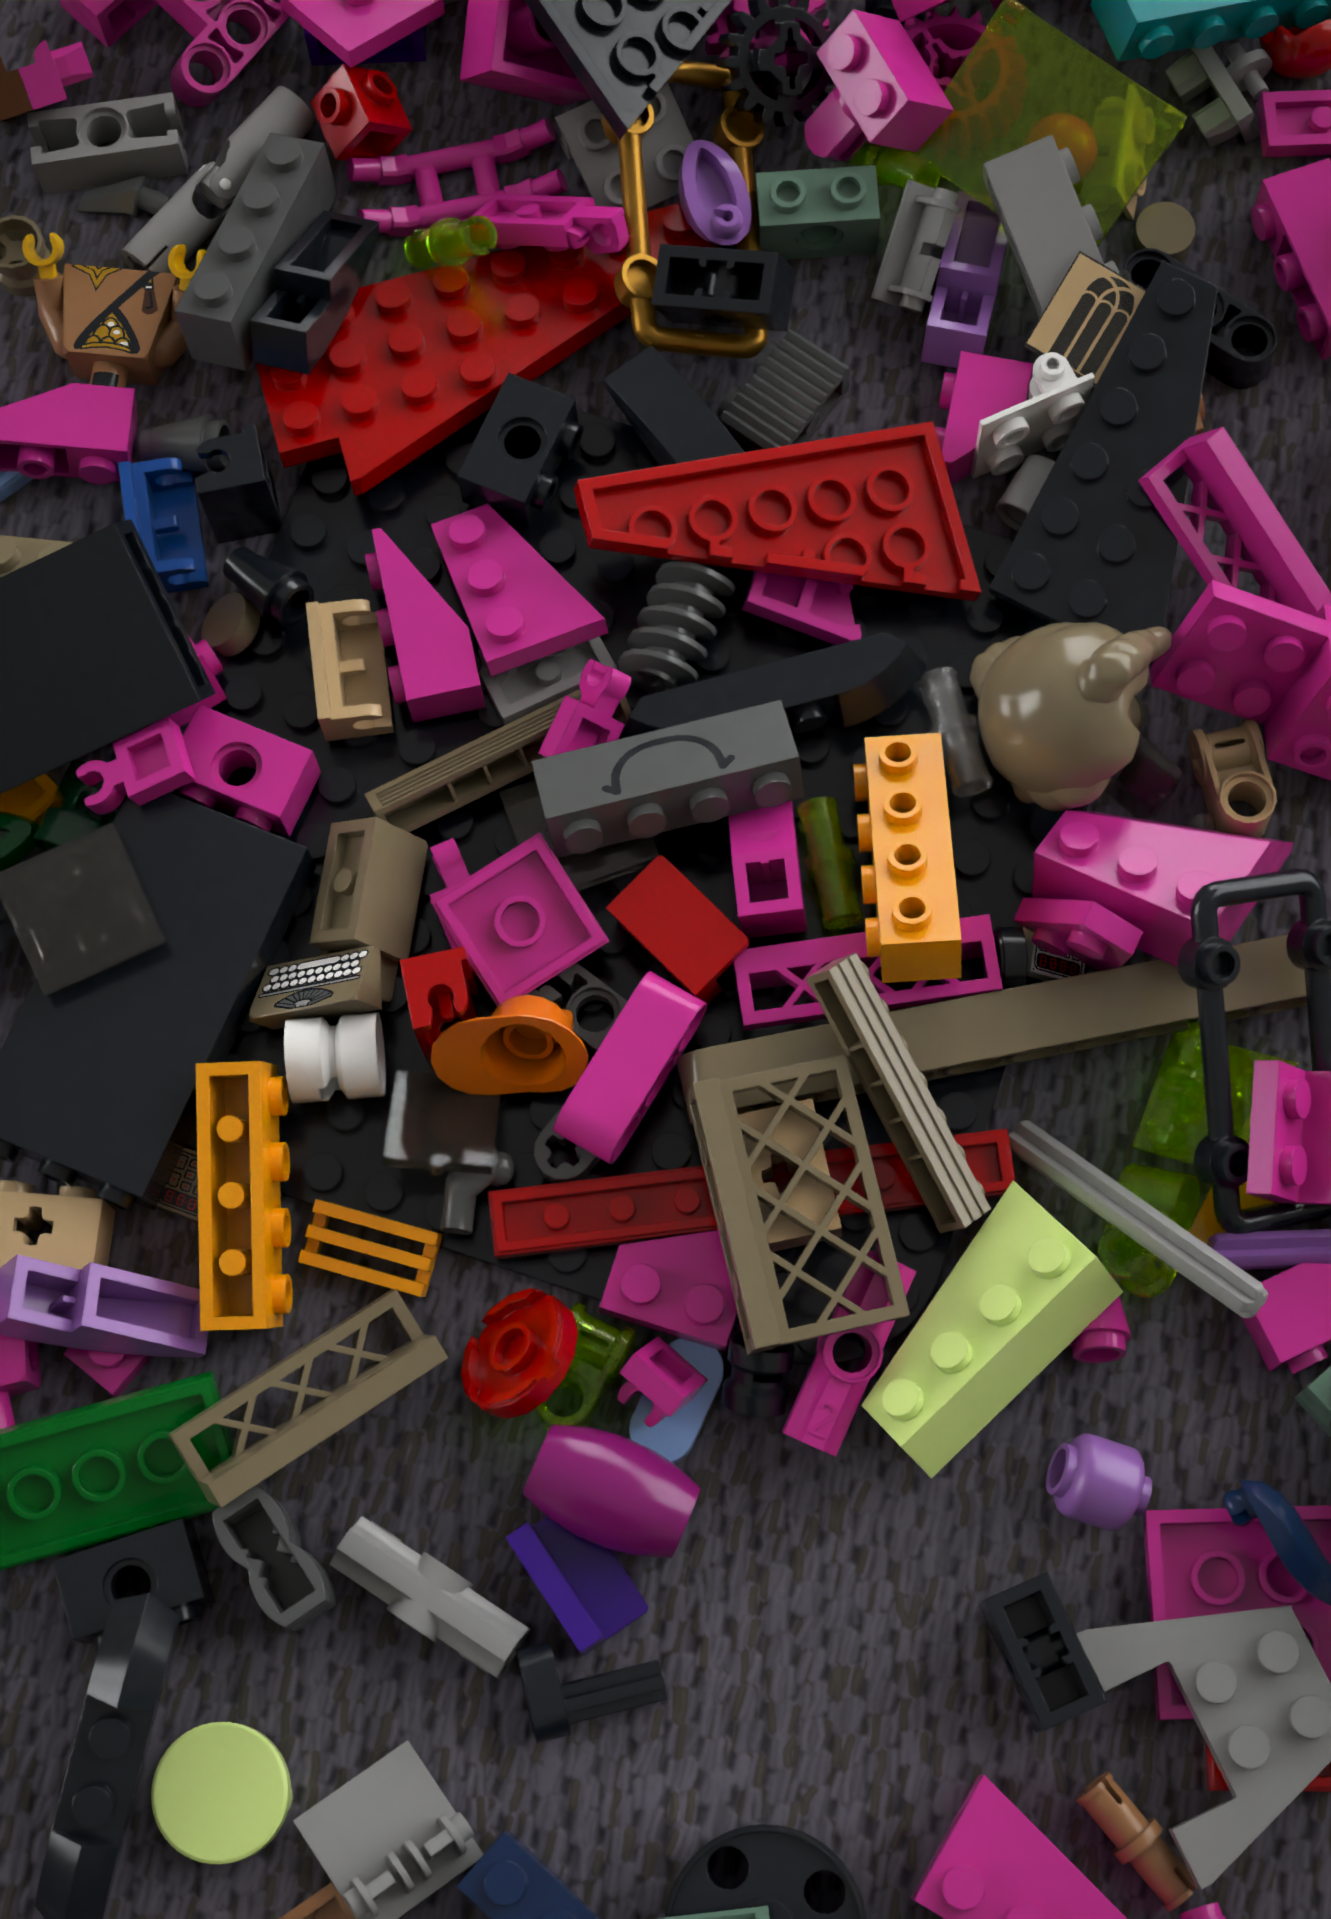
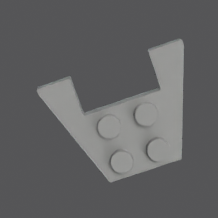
M1291 1605L1085 1629L1076 1634L1103 1692L1163 1663L1167 1664L1232 1794L1231 1799L1168 1829L1197 1889L1202 1890L1210 1886L1331 1762V1683Z

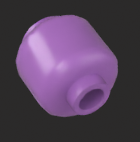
M1083 1433L1075 1437L1070 1444L1062 1443L1055 1450L1047 1471L1046 1489L1050 1495H1053L1055 1506L1060 1514L1069 1519L1100 1529L1115 1531L1125 1526L1133 1515L1140 1516L1145 1511L1152 1493V1480L1150 1477L1145 1476L1144 1461L1138 1450L1091 1433Z

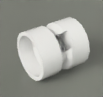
M378 1012L342 1015L335 1026H330L323 1016L287 1019L285 1021L284 1060L288 1091L293 1103L329 1101L335 1090H342L348 1099L382 1097L385 1095V1046L382 1023Z

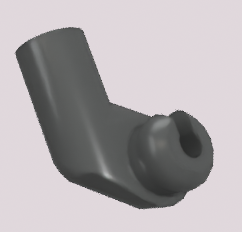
M494 1146L478 1147L449 1172L445 1183L440 1223L441 1231L460 1235L472 1234L477 1195L490 1184L498 1187L506 1185L512 1179L514 1161L508 1153L497 1152Z

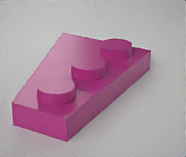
M488 503L430 524L491 677L608 633L605 618Z

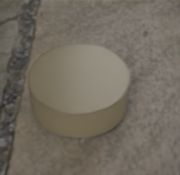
M1157 202L1151 204L1138 216L1133 234L1134 246L1137 251L1144 248L1158 249L1181 261L1192 247L1196 230L1194 219L1184 207L1176 203Z
M232 592L226 594L209 610L202 626V640L205 639L214 651L224 657L239 654L255 638L260 626V614L246 597L240 593Z

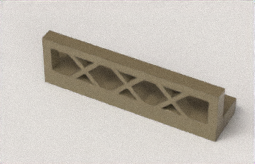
M391 1289L168 1433V1436L209 1503L222 1508L448 1359V1356L435 1335L422 1333L397 1289ZM390 1310L408 1341L387 1355L363 1351L369 1322ZM355 1332L351 1348L336 1345ZM326 1350L350 1355L344 1382L330 1392L307 1387L313 1359ZM361 1358L376 1361L357 1374ZM299 1368L296 1384L280 1381ZM269 1387L294 1391L286 1421L275 1428L250 1424L258 1394ZM305 1394L321 1397L301 1410ZM243 1405L240 1421L223 1418ZM212 1424L238 1428L231 1457L208 1470L190 1439ZM248 1431L264 1434L245 1447Z

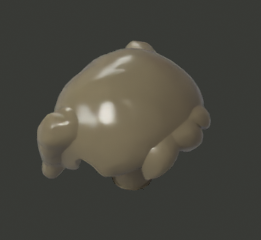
M1097 622L1054 623L1035 629L1022 636H1014L1003 642L993 643L982 654L975 657L969 679L976 696L979 698L978 723L982 740L992 765L1001 776L1011 783L1014 795L1021 802L1026 804L1036 803L1041 808L1052 812L1071 810L1075 807L1088 805L1101 796L1111 780L1110 777L1132 761L1138 746L1139 730L1143 723V708L1136 694L1148 683L1150 662L1161 657L1171 647L1172 635L1167 628L1156 626L1123 634L1115 628Z

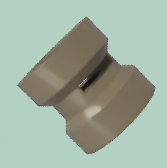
M11 215L0 219V284L13 295L24 297L35 295L33 278L39 275L38 266L31 264L24 257L22 251L24 238L28 234H33L35 251L42 259H47L51 253L45 245L41 230L34 221L25 216Z

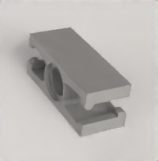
M173 92L27 113L28 128L36 145L30 147L31 162L44 194L107 186L139 176L156 179L189 174L187 154L180 139L185 137L184 126ZM116 141L114 144L110 146L101 147L103 144L107 142Z

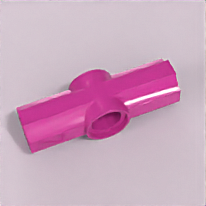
M869 1250L867 1256L880 1264L878 1253ZM897 1262L906 1296L917 1271ZM860 1265L842 1296L865 1311L890 1306L884 1279ZM836 1306L831 1319L852 1314ZM895 1320L818 1337L815 1349L816 1354L782 1429V1433L836 1457L867 1384L881 1366L884 1354L883 1348ZM854 1332L864 1342L865 1356L859 1366L852 1370L844 1371L836 1365L833 1359V1347L839 1337L846 1333Z

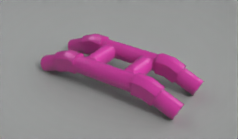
M545 118L522 129L517 127L506 133L493 135V139L409 156L404 153L395 156L378 155L377 158H349L346 167L349 182L401 185L411 183L412 179H415L420 202L419 207L415 204L405 207H388V209H360L357 217L378 221L379 233H386L388 236H412L423 233V230L466 222L495 194L557 196L568 191L566 179L560 169L551 171L533 180L528 178L517 184L504 186V189L501 190L495 162L499 165L530 155L532 150L556 140L555 130L549 119ZM472 167L478 195L443 202L438 174Z

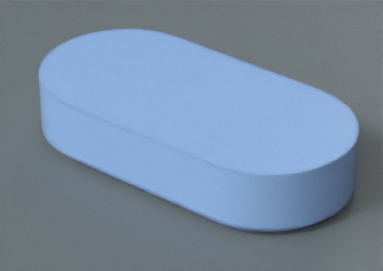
M683 1338L671 1342L669 1346L704 1375L708 1381L694 1399L671 1417L667 1415L652 1427H648L643 1422L647 1415L652 1412L653 1402L642 1394L629 1426L631 1440L649 1447L674 1464L685 1458L691 1451L724 1377L723 1361L717 1349Z

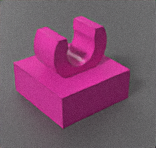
M658 1336L636 1351L619 1372L628 1382L620 1388L617 1400L624 1405L638 1391H641L653 1402L652 1412L647 1415L643 1422L648 1427H652L667 1415L671 1417L694 1399L708 1379Z

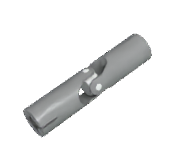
M277 86L228 137L216 162L212 161L205 164L196 171L121 250V256L129 268L136 270L142 265L139 269L141 271L172 273L168 266V255L170 250L178 244L186 245L185 263L221 225L269 134L275 133L302 139L315 126V117L305 102L290 89L284 86ZM197 184L202 199L208 204L216 205L222 209L213 219H208L201 215L193 204L192 196Z

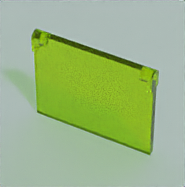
M1004 0L944 91L954 111L917 152L905 151L996 213L982 178L983 163L1052 134L1058 150L1068 147L1075 160L1080 175V182L1073 184L1081 207L1091 204L1097 215L1103 233V238L1095 241L1097 247H1099L1163 152L1169 147L1178 132L1183 129L1188 116L1171 104L1165 103L1045 22L1017 0Z

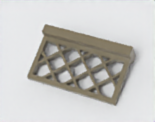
M846 1054L720 1081L719 1077L692 1083L686 1097L747 1355L910 1316ZM833 1073L840 1101L827 1120L794 1098L807 1078ZM796 1081L788 1095L774 1086ZM758 1089L781 1104L763 1134L739 1120L733 1094ZM787 1109L792 1110L822 1129L804 1159H801L770 1139ZM842 1111L848 1132L835 1125ZM828 1134L852 1148L856 1165L843 1185L810 1164ZM743 1135L757 1143L749 1157ZM763 1148L797 1169L779 1199L754 1184L751 1167ZM804 1173L832 1189L837 1194L819 1225L785 1204ZM858 1176L864 1198L850 1190ZM844 1199L868 1213L872 1230L860 1250H857L826 1230ZM758 1200L772 1208L765 1222H763ZM779 1213L813 1233L794 1265L770 1251L766 1234ZM819 1239L853 1259L835 1291L801 1270ZM874 1242L880 1264L867 1256ZM860 1265L884 1279L890 1306L865 1311L842 1296ZM774 1266L788 1274L780 1289ZM796 1279L829 1301L815 1323L789 1329L782 1300ZM836 1305L852 1314L827 1320Z

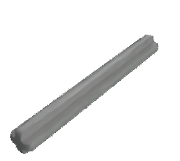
M1024 1120L1018 1122L1014 1131L1009 1133L1010 1148L1015 1156L1242 1318L1254 1317L1260 1307L1266 1303L1268 1292L1260 1281L1031 1121Z

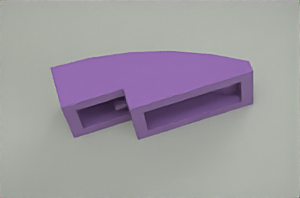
M958 191L959 197L956 205L961 207L960 214H955L947 243L943 250L921 355V362L957 369L961 351L984 355L1008 246L1007 237L990 196Z
M19 1254L0 1268V1335L51 1345L119 1354L201 1358L206 1355L208 1331H200V1289L93 1262L88 1263L82 1269H76Z

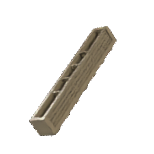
M578 689L566 696L580 701L581 691ZM626 696L619 702L612 716L613 719L625 724V726L632 713ZM564 697L365 793L364 795L374 816L407 832H411L534 772L531 761L545 758V756L538 752Z
M853 953L830 962L805 978L927 1206L938 1231L944 1233L966 1228L980 1218L981 1215L991 1210L985 1198V1190L982 1184L975 1179L967 1164L966 1154L963 1148L956 1143L947 1126V1118L944 1112L937 1107L928 1089L925 1076L917 1069L908 1051L907 1041L897 1031L889 1015L888 1005L878 995L870 979L868 967L860 960L857 953Z

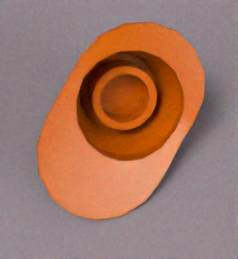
M528 994L513 996L497 1006L490 1017H479L457 1022L441 1032L432 1045L431 1065L437 1077L448 1086L471 1095H502L524 1092L545 1093L563 1091L576 1085L588 1066L589 1055L583 1041L573 1032L574 1019L572 1012L567 1009H561L556 1003L544 997Z

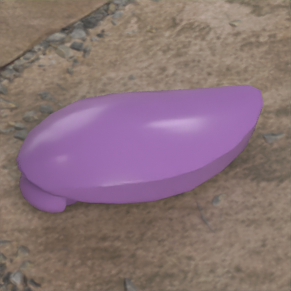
M706 140L691 142L685 150L678 178L680 206L685 219L694 232L707 242L716 246L736 244L750 232L752 225V205L746 182L738 165L722 148Z

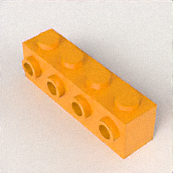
M941 733L865 737V763L853 764L855 802H868V814H857L859 853L872 852L873 864L861 866L863 905L876 904L877 914L876 918H865L867 958L880 957L882 983L961 978L962 938Z
M264 1061L196 1063L200 1331L283 1327V1314H290L292 1310V1280L289 1274H282V1248L290 1246L292 1232L291 1216L288 1208H281L280 1182L288 1181L290 1153L287 1142H280L279 1116L287 1115L289 1091L286 1077L278 1076V1065Z

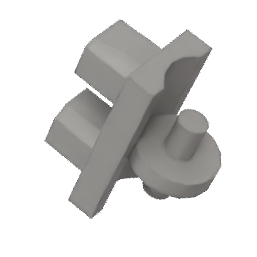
M1239 42L1234 43L1225 51V55L1231 63L1225 68L1212 46L1205 49L1192 47L1190 52L1178 59L1165 71L1170 84L1183 104L1209 87L1213 89L1218 97L1192 114L1195 124L1210 148L1231 139L1238 133L1241 134L1246 143L1260 135L1259 127L1253 119L1254 113L1241 92L1248 90L1254 100H1258L1262 92H1269V88L1263 78L1269 73L1273 61L1264 49H1256L1246 53Z

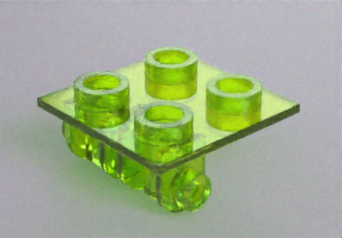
M1189 1023L1186 1031L1172 1033L1132 1145L1133 1149L1194 1165L1195 1150L1199 1142L1208 1135L1199 1023ZM1228 1045L1235 1136L1244 1139L1249 1145L1254 1060H1280L1297 1068L1298 1062Z

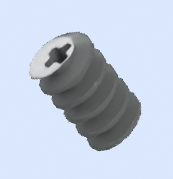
M671 561L660 566L655 575L657 585L652 586L646 596L648 606L643 607L638 614L637 623L639 628L634 629L628 637L627 642L630 650L624 651L618 661L619 670L632 677L631 683L649 694L678 687L675 685L677 681L682 683L696 682L699 676L697 671L685 663L687 659L694 662H703L708 655L706 648L695 641V638L712 640L716 636L717 630L715 626L704 619V616L722 618L725 615L726 608L724 604L713 597V595L730 597L734 594L736 588L724 575L694 562Z

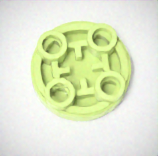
M232 1722L203 1724L181 1735L170 1745L160 1759L151 1788L153 1815L164 1838L182 1855L206 1864L239 1862L264 1849L278 1834L293 1801L289 1770L278 1748L261 1732L249 1726Z

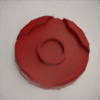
M533 1288L510 1294L493 1306L481 1320L487 1327L482 1331L479 1339L471 1336L464 1351L461 1368L464 1393L471 1401L492 1416L510 1419L528 1414L545 1402L564 1380L575 1356L578 1330L574 1313L555 1296Z

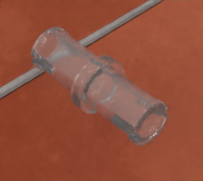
M941 667L922 675L918 679L917 684L922 691L933 724L929 733H941L943 758L953 785L954 795L957 794V797H969L987 790L992 786L993 779L989 775L977 736L980 734L978 720L976 716L968 713L957 680V672L952 667Z

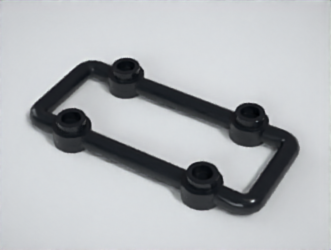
M1296 868L1214 881L1202 886L1195 894L1191 903L1192 938L1183 945L1178 957V970L1182 980L1188 986L1197 990L1208 1135L1199 1142L1195 1150L1194 1168L1198 1177L1204 1183L1212 1185L1214 1212L1217 1222L1223 1230L1229 1233L1243 1234L1269 1231L1331 1216V1205L1282 1204L1273 1202L1241 1209L1239 1186L1247 1181L1249 1145L1244 1139L1235 1136L1223 988L1236 979L1241 964L1239 954L1231 943L1223 938H1219L1217 915L1219 907L1294 895L1299 896L1300 920L1292 926L1288 933L1286 949L1290 961L1297 968L1304 970L1312 1071H1331V920H1327L1326 896L1323 884L1317 875L1306 869Z

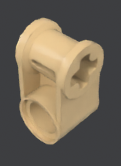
M1242 719L1239 727L1206 734L1200 728L1190 730L1188 733L1189 756L1195 778L1201 785L1214 830L1261 837L1274 811L1277 795L1266 762L1264 742L1255 719ZM1233 801L1248 802L1255 807L1258 814L1250 817L1239 815L1232 810L1229 803Z

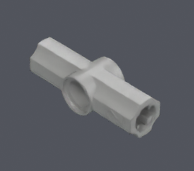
M361 1516L355 1525L348 1530L336 1548L335 1555L329 1565L387 1603L386 1610L435 1643L438 1639L442 1640L458 1651L459 1655L487 1674L490 1673L499 1679L515 1658V1649L522 1647L531 1629L473 1591V1584L428 1553L418 1554L403 1544L402 1540L375 1522H370Z

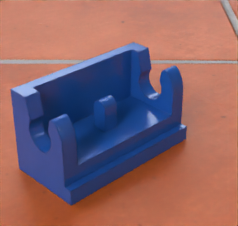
M160 458L131 463L130 461L119 462L118 469L125 520H132L166 592L173 593L209 587L193 472L182 471L181 459Z

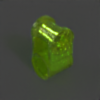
M1135 1163L1126 1165L1117 1182L1189 1231L1197 1216L1200 1204V1186L1196 1176ZM1107 1221L1104 1234L1099 1242L1098 1255L1100 1262L1111 1275L1120 1279V1282L1130 1293L1138 1297L1148 1298L1162 1294L1171 1286L1176 1276V1270ZM1114 1249L1121 1254L1120 1257L1114 1253ZM1155 1261L1161 1265V1269L1154 1264Z
M576 1302L571 1309L574 1313L578 1330L575 1356L564 1380L555 1390L563 1387L573 1388L581 1393L584 1400L581 1408L575 1414L567 1417H560L551 1413L546 1407L547 1400L537 1406V1416L545 1429L549 1431L552 1424L588 1427L610 1384L615 1381L633 1346L637 1330L628 1326L623 1330L615 1328L587 1314V1306Z

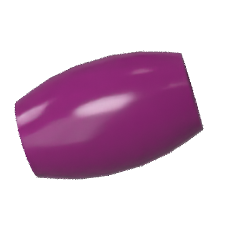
M552 1424L533 1465L523 1495L553 1522L574 1535L606 1549L635 1556L672 1558L689 1521L701 1488L674 1463L647 1446L621 1435L592 1427Z

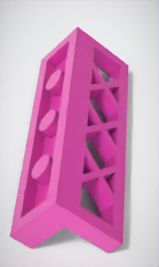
M1224 427L1189 437L1138 480L1207 586L1211 580H1215L1237 588L1239 571L1252 573L1260 586L1259 596L1313 616L1316 615L1323 604L1331 606V592ZM1180 466H1182L1193 483L1191 505L1178 503L1163 481ZM1205 520L1218 522L1227 535L1225 557L1211 554L1203 542Z
M990 914L960 918L962 938L961 961L982 958L985 978L962 982L957 979H939L938 981L942 983L941 985L927 987L925 986L929 980L917 981L912 989L895 991L875 977L878 972H881L880 957L867 958L865 932L748 948L732 963L743 1029L751 1030L827 1019L805 978L830 962L853 953H857L860 960L868 967L870 979L880 998L888 1005L889 1010L932 1004L1003 990ZM791 985L796 989L783 1007L759 1011L754 1010L752 990ZM803 995L815 1002L797 1005Z

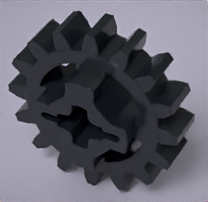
M748 0L750 14L740 11L734 12L730 16L733 25L737 28L736 33L721 34L718 40L724 46L730 48L729 57H722L716 60V67L729 69L731 77L721 85V89L723 92L734 90L739 92L740 96L734 106V109L738 112L748 111L755 107L753 113L754 123L768 124L773 117L776 127L792 126L794 116L799 122L807 121L813 114L812 105L819 107L827 98L828 93L825 91V88L827 86H836L816 54L836 30H825L822 25L829 11L824 7L814 9L808 13L809 0H791L790 3L789 0H769L768 2L766 0ZM800 28L806 34L810 43L800 34ZM760 29V38L749 50L754 35ZM776 53L786 54L787 66H776ZM813 70L808 84L803 89L802 82ZM751 75L762 85L763 93L755 85Z

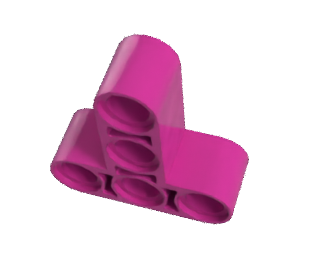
M155 0L195 38L185 49L171 71L170 83L174 94L181 102L191 107L200 108L210 105L224 92L291 16L281 9L280 3L273 0H207L202 2L194 0ZM235 22L244 26L250 34L251 43L240 44L234 41L228 34L226 23ZM200 63L208 67L213 74L214 85L206 86L196 82L190 75L189 64Z

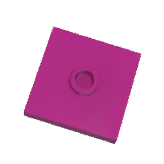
M280 0L283 11L351 68L445 14L443 0Z
M540 832L430 901L458 947L465 946L473 971L496 1007L513 996L527 995L610 942Z

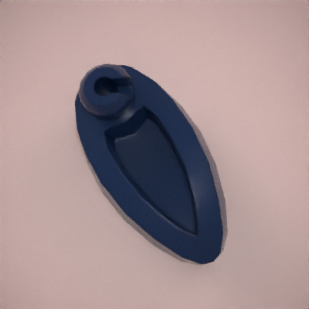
M1239 1480L1242 1487L1226 1492L1222 1499L1234 1525L1244 1527L1252 1520L1258 1518L1289 1574L1310 1595L1331 1606V1564L1322 1553L1309 1528L1296 1509L1282 1493L1265 1482Z

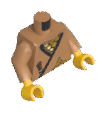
M51 232L49 236L52 253L47 259H42L35 251L33 234L26 235L22 243L24 257L31 264L38 266L39 275H36L33 280L40 321L55 353L68 360L75 377L91 379L90 384L125 388L127 383L156 385L159 383L164 368L173 366L188 349L175 309L207 250H198L196 267L192 272L184 264L186 245L178 244L170 250L168 255V266L172 273L65 264L62 274L57 272L56 263L61 260L64 254L65 246L63 240L56 233Z

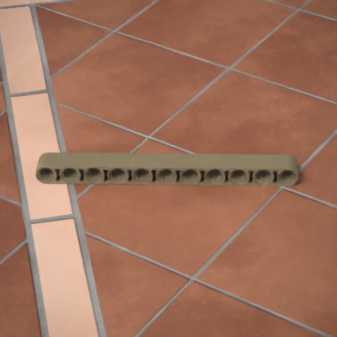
M1288 934L1232 945L1239 954L1241 965L1236 979L1223 988L1226 1022L1307 1006L1304 970L1297 968L1288 957L1286 949ZM1161 959L889 1012L897 1031L907 1041L908 1051L917 1069L925 1076L927 1081L1199 1028L1197 990L1188 986L1182 980L1177 966ZM824 1024L706 1047L679 1056L676 1059L689 1123L693 1125L686 1094L694 1082L719 1077L720 1081L846 1054L831 1025ZM847 1057L856 1095L864 1094L866 1091ZM830 1073L807 1078L794 1099L801 1101L812 1098L813 1103L839 1099L834 1074ZM796 1081L774 1086L788 1095ZM758 1089L733 1094L738 1114L781 1105Z

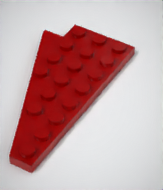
M680 203L647 211L650 253L656 260H658L660 244L718 248V246L707 242L694 232L685 219ZM585 245L577 249L571 247L559 252L546 251L543 246H519L358 288L339 330L309 375L256 363L283 467L287 468L343 453L354 495L364 494L488 411L508 373L533 381L630 316L631 309L624 306L618 300L614 288L615 276L627 260L626 245L619 252L597 255Z

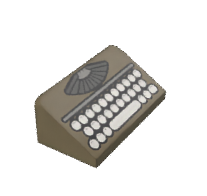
M371 945L267 966L250 1008L249 1021L275 1030L285 1028V1021L287 1019L323 1016L325 1020L341 1017L342 1015L359 1014L382 1009L380 946Z

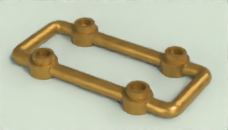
M684 60L667 82L722 90L721 85L731 77L729 69L716 67V64ZM737 90L724 91L725 110L713 127L714 144L726 151L738 165L746 182L752 205L750 232L736 245L737 249L761 251L752 152L762 141L765 127L764 124L753 122V109L742 112L734 109L735 103L740 96ZM649 104L621 140L602 115L601 122L606 137L612 143L618 145L622 205L625 212L623 215L628 235H630L629 241L626 244L627 260L615 276L614 288L618 300L624 306L631 309V322L635 336L646 347L652 345L657 351L736 359L755 357L767 344L768 330L744 328V335L661 327L656 324L655 308L651 303L658 260L653 258L650 253L642 138L654 122V110L652 105Z

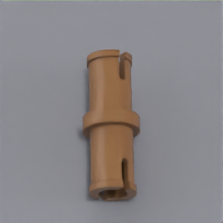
M1109 1771L1104 1772L1087 1785L1075 1800L1080 1806L1082 1805L1114 1843L1116 1847L1112 1853L1120 1863L1124 1865L1129 1862L1161 1900L1167 1912L1172 1911L1184 1903L1197 1887L1187 1867L1160 1836L1164 1830L1154 1817L1146 1819L1114 1781L1112 1774Z

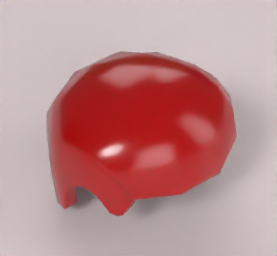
M1327 19L1307 29H1299L1298 27L1286 29L1284 26H1278L1275 28V31L1258 38L1261 49H1264L1273 61L1270 70L1277 75L1291 80H1302L1319 77L1331 69V19Z

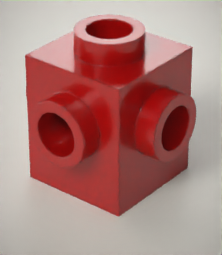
M343 64L330 76L328 82L310 101L321 126L322 134L337 160L348 161L349 158H377L378 155L389 156L413 130L397 96L396 86L389 78L387 72L356 66L351 68Z

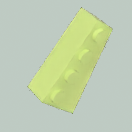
M1012 1181L861 1406L932 1479L1123 1291L1095 1254L1015 1181Z

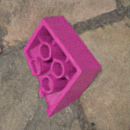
M1065 810L1034 852L1032 898L1095 901L1143 931L1136 949L1178 967L1180 950L1192 938L1191 903L1200 888L1214 881L1277 872L1292 852L1293 842L1094 811ZM1257 901L1219 907L1217 910L1219 938L1230 942Z

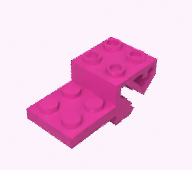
M1211 580L1172 636L1171 647L1161 657L1157 658L1150 668L1151 686L1248 720L1255 719L1257 723L1262 724L1264 727L1267 759L1331 781V606L1323 604L1316 615L1313 616Z

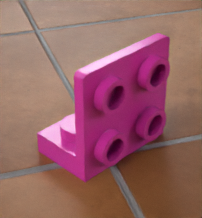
M1254 1060L1246 1194L1282 1204L1331 1205V1071H1304L1280 1060Z

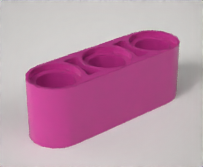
M649 971L632 993L567 1098L556 1119L553 1131L603 1161L613 1164L626 1147L676 1065V1059L682 1055L695 1034L706 1012L707 1003Z

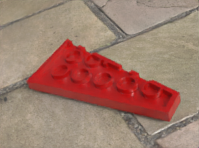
M933 421L579 479L574 487L588 548L967 601H976L982 593Z

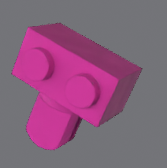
M853 9L816 52L836 87L805 122L804 136L808 148L814 155L842 162H849L867 141L872 144L917 152L954 109L899 20Z

